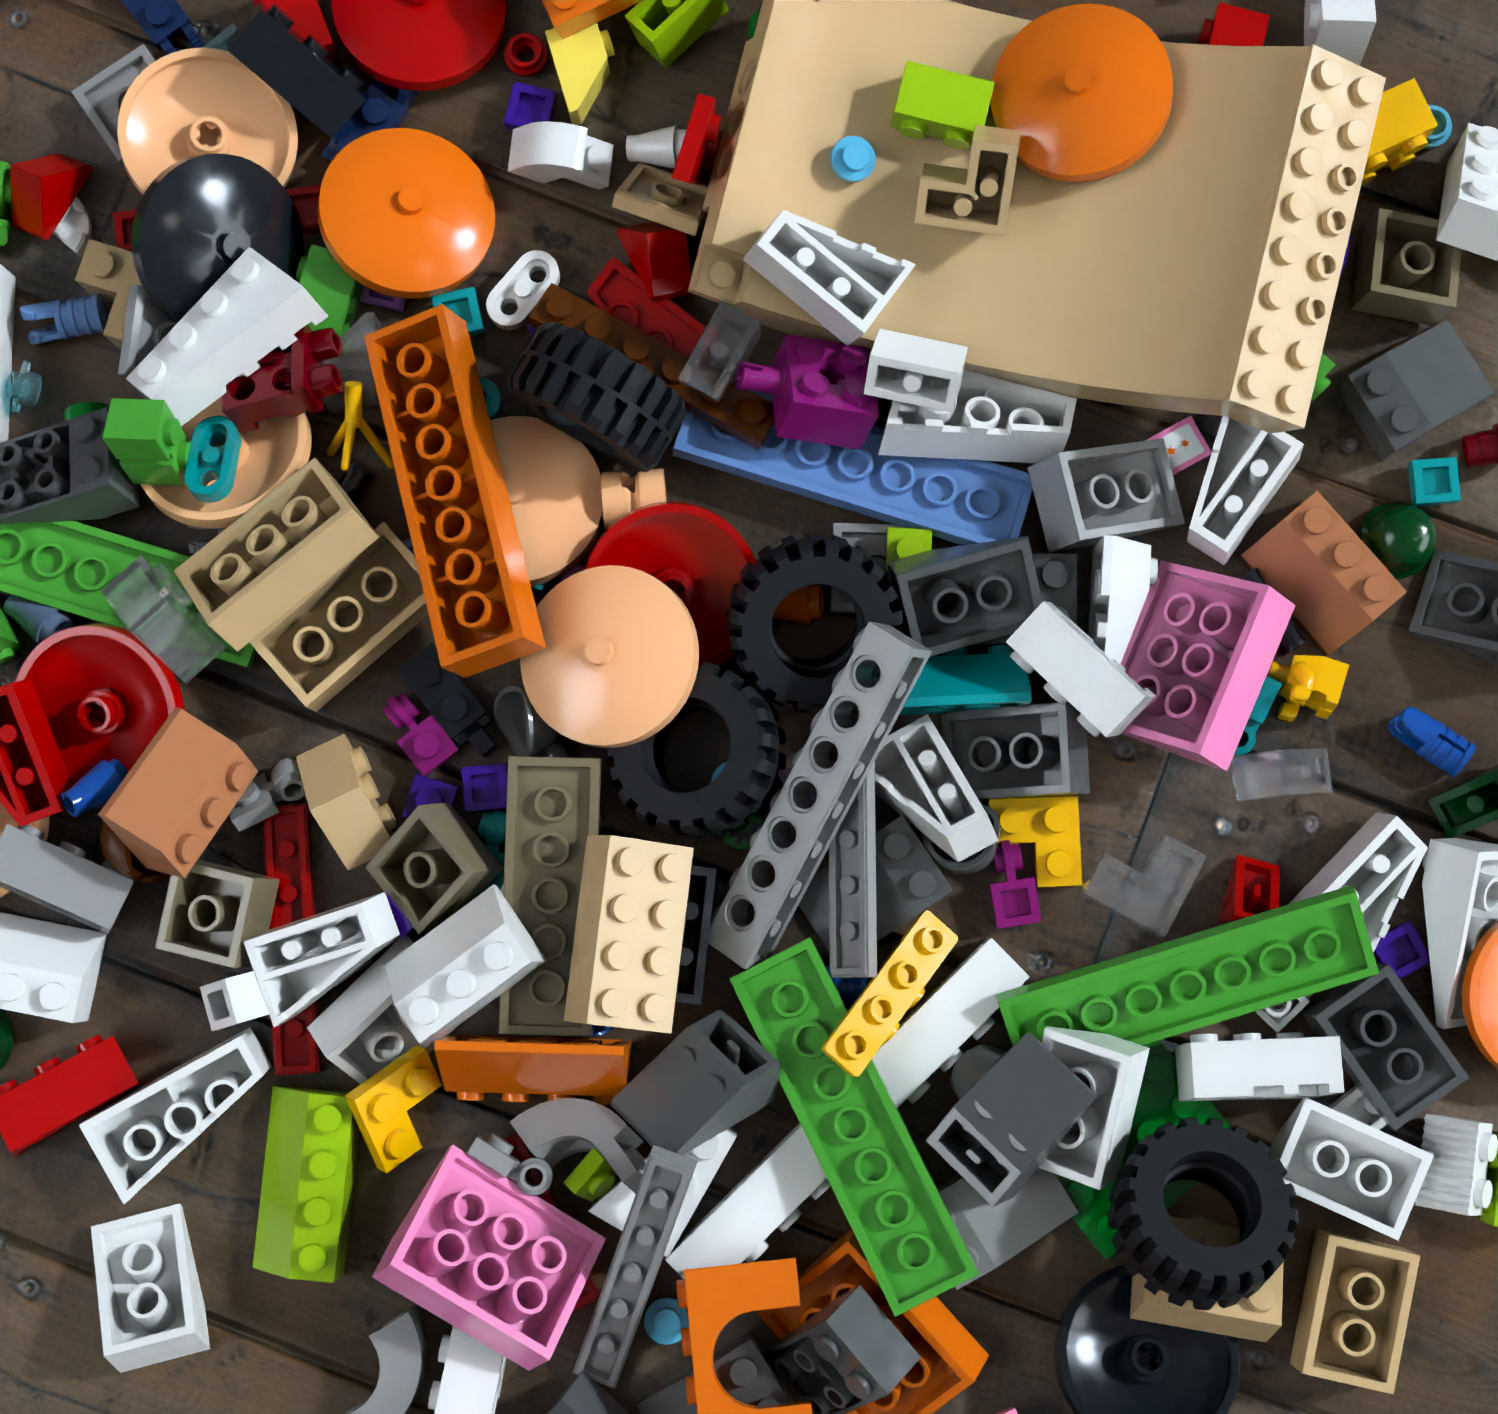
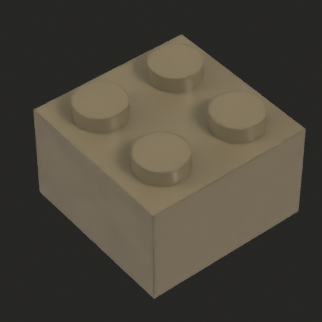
M1379 208L1359 228L1350 310L1435 326L1456 308L1462 249L1436 241L1439 223L1437 219Z
M449 802L418 805L365 867L383 891L410 921L419 935L429 933L479 896L503 869Z
M197 860L185 879L173 875L170 877L155 948L231 968H252L243 941L269 930L280 879Z

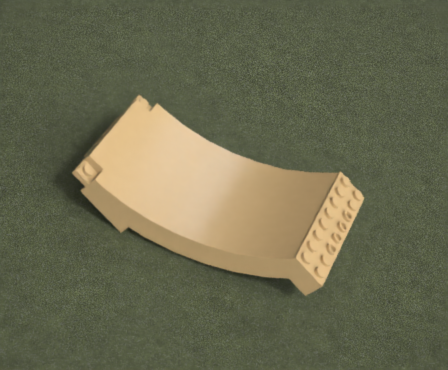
M763 0L754 37L745 42L702 210L708 212L688 292L720 303V309L786 334L843 343L743 260L767 226L782 210H785L837 231V236L859 245L866 243L875 247L876 252L898 261L905 259L916 264L866 332L850 345L866 347L872 351L880 328L967 346L964 370L1065 396L1175 412L1226 416L1271 434L1305 428L1386 81L1385 77L1314 44L1310 46H1228L1161 41L1170 61L1174 91L1169 119L1156 143L1141 159L1130 167L1112 176L1089 182L1053 180L1029 170L1017 160L1005 236L914 223L924 163L968 169L971 147L969 146L968 149L964 150L954 149L946 146L943 140L925 136L922 139L910 138L902 135L899 129L890 126L907 60L992 81L996 65L1003 51L1014 36L1032 22L1031 20L978 9L950 0ZM990 101L985 126L996 127ZM847 136H858L865 139L875 152L876 162L873 171L867 178L859 182H847L836 175L831 166L830 156L833 147L839 140Z

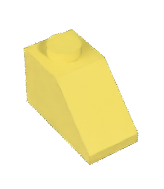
M597 23L565 39L560 36L555 28L545 31L571 122L578 126L584 121L610 74L608 57L615 55L608 29L599 31Z

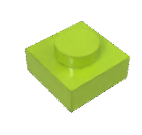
M888 527L886 533L885 574H889L886 562L932 550V530Z
M592 1148L563 1183L575 1195L593 1203L596 1198L605 1195L611 1189L617 1174L604 1156Z

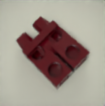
M307 324L294 334L298 340L284 350L279 346L257 361L260 365L258 370L248 377L245 375L236 377L226 385L227 393L222 396V412L242 434L259 430V422L278 416H298L307 409L310 413L323 411V398L342 392L340 371L333 363L323 365V360L342 355V341L332 327L312 331Z

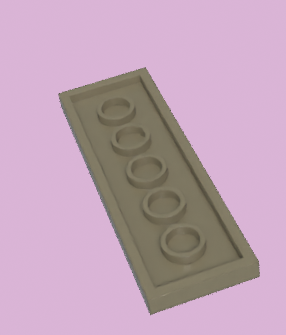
M508 756L503 896L547 961L500 995L499 1034L593 1036V1025L564 1021L586 839L587 836L599 835L600 758Z

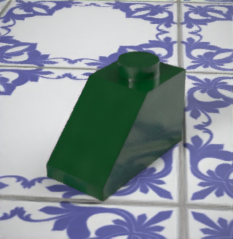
M1498 765L1488 768L1428 799L1447 838H1454L1498 819Z

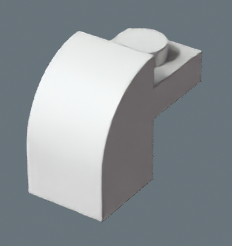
M550 121L529 123L513 129L508 172L543 184L560 178H566L600 190L609 187L614 145L588 136V128Z
M254 971L200 987L211 1031L269 1015Z

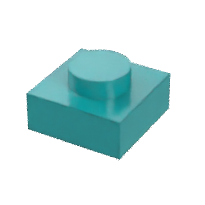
M474 287L431 297L433 307L443 304L466 321L469 336L485 333L477 293Z
M1457 457L1412 460L1408 463L1412 506L1456 504L1461 501Z

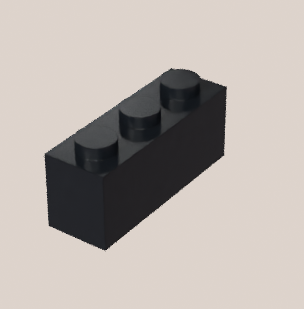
M260 1L229 38L227 50L333 139L365 102V92L361 88L364 83L363 80L348 66L343 65L339 69L326 57L330 52L316 38L309 34L304 39L291 27L295 23L294 20L280 7L273 4L269 9Z
M694 865L691 867L675 1003L701 1005L717 870L715 868Z

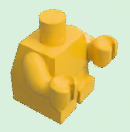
M1294 655L1288 666L1272 661L1267 676L1282 683L1279 694L1286 699V703L1283 702L1279 708L1277 718L1293 722L1298 715L1299 707L1307 706L1316 710L1315 716L1328 719L1338 705L1349 664L1325 656Z

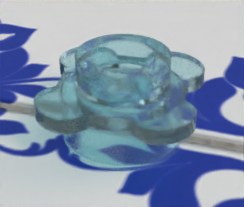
M23 361L19 373L12 371L7 380L6 397L13 398L11 410L15 413L19 412L21 405L33 408L39 399L42 376L40 373L29 371L30 362Z

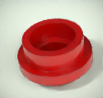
M520 33L513 36L507 42L504 49V59L512 73L521 77H531L538 74L546 65L547 49L544 42L538 36L531 33ZM524 51H530L534 54V57L529 62H522L518 59L519 55Z

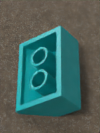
M1009 645L985 647L986 654H968V648L962 647L941 653V656H930L899 715L941 714L945 712L1028 705L1032 702L1028 673L1010 657L1012 647Z

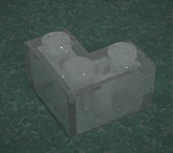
M140 555L101 592L126 628L187 684L227 647L216 632L206 623L201 613H196L189 606L193 601L189 594L178 584L177 578L161 562L153 567Z
M1168 835L1158 836L1140 871L1106 853L1097 855L1077 895L1156 937H1165L1207 856Z

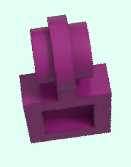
M404 692L398 697L393 694L387 699L389 704L383 708V711L398 729L404 725L410 729L397 743L423 776H429L461 751L432 714L420 724L415 721L414 718L420 712Z
M1009 840L1000 841V846H997L993 862L996 873L1004 872L1006 881L989 883L996 928L1000 929L1042 922L1035 877L1016 879L1015 870L1023 869L1019 843L1010 844Z

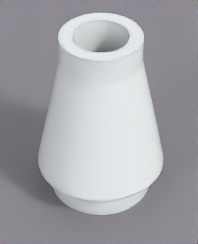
M678 125L639 135H628L626 139L628 161L674 169L687 129H679Z

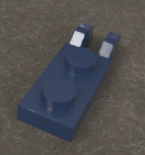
M121 0L158 50L162 49L166 55L179 51L172 46L171 42L183 33L188 38L187 41L192 48H207L193 29V23L176 0Z
M375 80L374 85L370 84L365 91V102L321 154L323 158L331 163L335 156L353 140L373 131L399 128L409 114L408 108L420 91L400 89L396 100L387 95L392 86Z

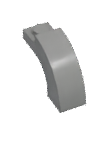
M561 1098L533 1106L510 1121L531 1153L538 1159L546 1160L551 1168L572 1154L590 1152L594 1148L604 1156L621 1181L636 1194L647 1163L636 1148L644 1141L627 1123L607 1107L585 1099Z
M415 1305L379 1326L369 1335L379 1358L380 1371L377 1386L369 1398L343 1414H405L415 1400L425 1376L428 1353L424 1324Z

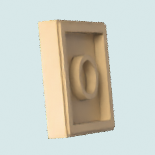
M640 162L615 192L612 207L696 236L708 215V212L702 210L708 186L672 179V173Z

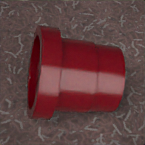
M1493 424L1490 430L1462 436V449L1467 468L1498 464V424Z

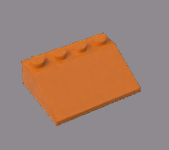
M452 1034L435 1040L434 1050L445 1091L457 1092V1100L481 1101L484 1100V1093H502V1101L529 1102L530 1094H548L547 1101L575 1098V1095L593 1096V1101L601 1105H611V1100L631 1082L632 1040Z
M852 1229L834 1242L798 1275L801 1306L760 1310L758 1313L759 1317L779 1339H782L843 1293L859 1285L865 1290L921 1358L887 1396L846 1414H932L973 1384L989 1357V1354L937 1296L895 1317Z

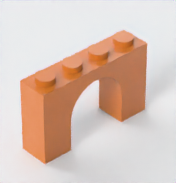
M796 1258L684 1270L685 1279L676 1280L679 1309H688L689 1327L681 1328L683 1356H692L694 1375L686 1376L688 1405L697 1404L698 1414H812L811 1401L756 1406L735 1399L721 1385L715 1372L713 1359L715 1343L720 1332L736 1316L750 1311L801 1306Z

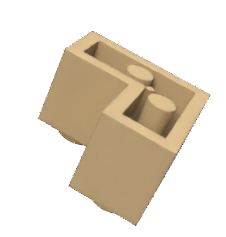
M975 125L968 169L924 163L914 223L1005 236L1021 131Z
M89 239L75 281L90 295L100 293L104 299L114 301L103 335L117 348H121L130 286H142L135 268L133 252Z
M342 734L296 756L309 810L349 871L372 860L393 836L392 830L398 828V824L389 805L385 803L380 806L376 800L380 795L371 775L368 773L372 768L362 747L359 746L354 749L346 735Z

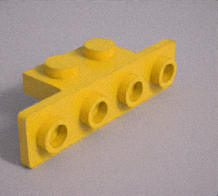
M930 911L921 912L877 971V977L871 979L823 1044L822 1051L851 1077L860 1076L882 1044L887 1043L900 1027L899 1021L906 1011L922 998L925 993V985L957 943L958 936Z

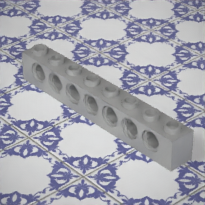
M869 622L856 636L853 642L854 651L846 667L840 670L833 680L831 696L825 707L815 715L811 723L812 732L806 744L793 757L790 764L791 772L784 786L771 799L769 815L763 826L753 834L749 843L750 851L744 863L732 874L729 881L730 889L723 903L711 915L708 944L743 969H749L772 956L932 653L930 649L890 625ZM878 664L881 675L878 683L874 685L871 676L874 667ZM856 705L859 710V719L853 725L851 722V711ZM835 745L838 751V758L836 763L832 765L830 751ZM814 785L817 791V798L812 805L809 799V792ZM792 825L796 831V838L793 844L789 839V830ZM771 864L775 869V879L773 883L770 881L768 875L769 867L771 866ZM750 904L753 905L755 911L753 921L750 920L748 914Z

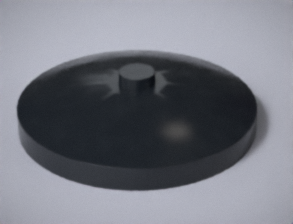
M200 154L182 159L161 172L153 180L140 200L132 230V252L135 268L149 298L162 313L174 322L178 323L248 247H251L297 281V267L301 257L304 256L303 230L297 209L281 183L270 172L253 161L230 154Z
M1124 1265L1114 1267L1099 1274L1074 1295L1060 1319L1054 1349L1057 1378L1063 1395L1074 1414L1228 1413L1234 1401L1240 1377V1354L1236 1337L1130 1319L1132 1275Z

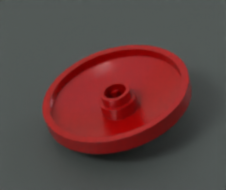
M332 0L331 2L337 37L352 62L367 75L381 83L411 91H430L447 88L476 74L489 62L502 41L507 21L506 0Z
M674 501L658 502L639 507L628 512L610 525L594 545L585 569L617 565L631 567L652 575L674 591L688 609L698 637L699 665L709 662L721 666L734 656L727 625V609H730L731 604L729 596L733 584H739L741 580L740 572L747 562L751 564L756 562L751 549L736 528L723 517L707 508Z
M108 624L79 625L61 630L49 636L28 655L16 679V682L32 680L73 785L101 760L108 762L112 759H117L129 772L175 707L184 710L183 698L178 682L161 654L135 633Z

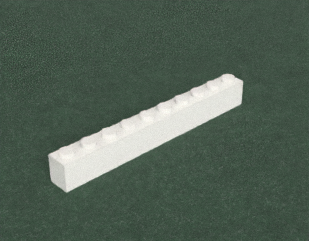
M986 938L900 1023V1027L895 1035L887 1043L882 1044L872 1058L897 1108L906 1099L911 1104L916 1102L930 1088L931 1084L926 1079L940 1067L944 1072L947 1071L963 1055L959 1047L971 1035L978 1040L992 1027L995 1020L991 1015L999 1008L996 994L1024 986L1023 983L1030 977L992 938ZM800 1123L674 1246L669 1257H666L665 1260L683 1279H685L684 1270L741 1264L744 1260L748 1263L754 1262L769 1247L765 1239L777 1227L781 1232H784L799 1218L802 1213L797 1207L809 1195L816 1200L831 1186Z

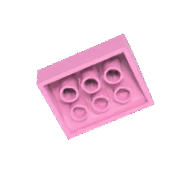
M1161 560L1158 566L1156 584L1150 585L1146 600L1121 661V665L1126 669L1124 672L1142 689L1147 687L1156 697L1121 734L1186 759L1227 771L1291 618L1295 604L1269 585Z
M452 1144L391 1239L372 1278L530 1371L550 1360L606 1238L538 1196L522 1192L517 1183Z

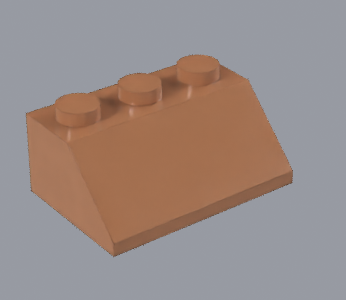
M1318 490L1240 555V558L1251 570L1258 568L1260 575L1267 585L1295 604L1291 616L1326 656L1330 655L1364 629L1407 593Z
M175 707L98 815L145 868L185 879L252 782L258 770L235 742L185 710Z

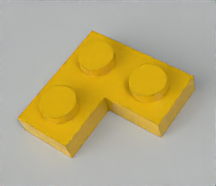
M1078 796L987 800V806L996 812L1000 820L1001 830L997 844H1000V841L1009 840L1010 844L1034 843L1036 887L1082 886Z
M418 1045L345 1095L377 1169L385 1173L393 1170L422 1148L407 1111L442 1086L427 1050Z

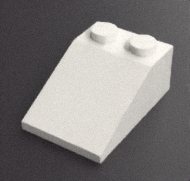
M181 1204L91 1226L104 1357L122 1373L209 1350L210 1343L205 1304Z

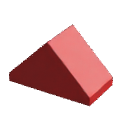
M60 153L10 165L12 225L23 232L48 241L93 169L85 163Z
M653 221L618 227L616 234L651 302L690 294L688 288L691 272L687 233Z
M1237 854L1234 859L1219 922L1229 923L1278 908L1280 866Z

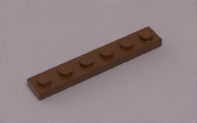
M552 282L529 315V325L536 329L547 322H554L555 324L558 322L565 324L569 328L578 329L590 337L597 338L609 347L617 349L625 354L626 357L647 368L653 375H657L667 386L673 388L678 393V396L684 400L686 411L757 450L761 448L775 425L773 403L749 390H737V383Z

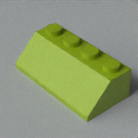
M273 1085L253 1268L287 1279L335 1283L344 1276L360 1131L345 1098V1095L349 1092Z

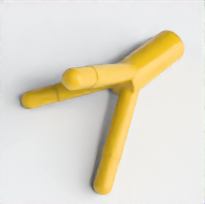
M345 382V419L327 450V455L333 457L344 440L340 467L343 471H347L350 467L356 428H359L389 469H394L393 459L363 419L362 382Z

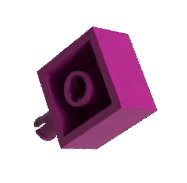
M786 334L771 366L741 361L737 368V390L772 394L776 437L861 450L879 416L877 397L864 394L871 354L869 348L855 345L847 346L844 343Z

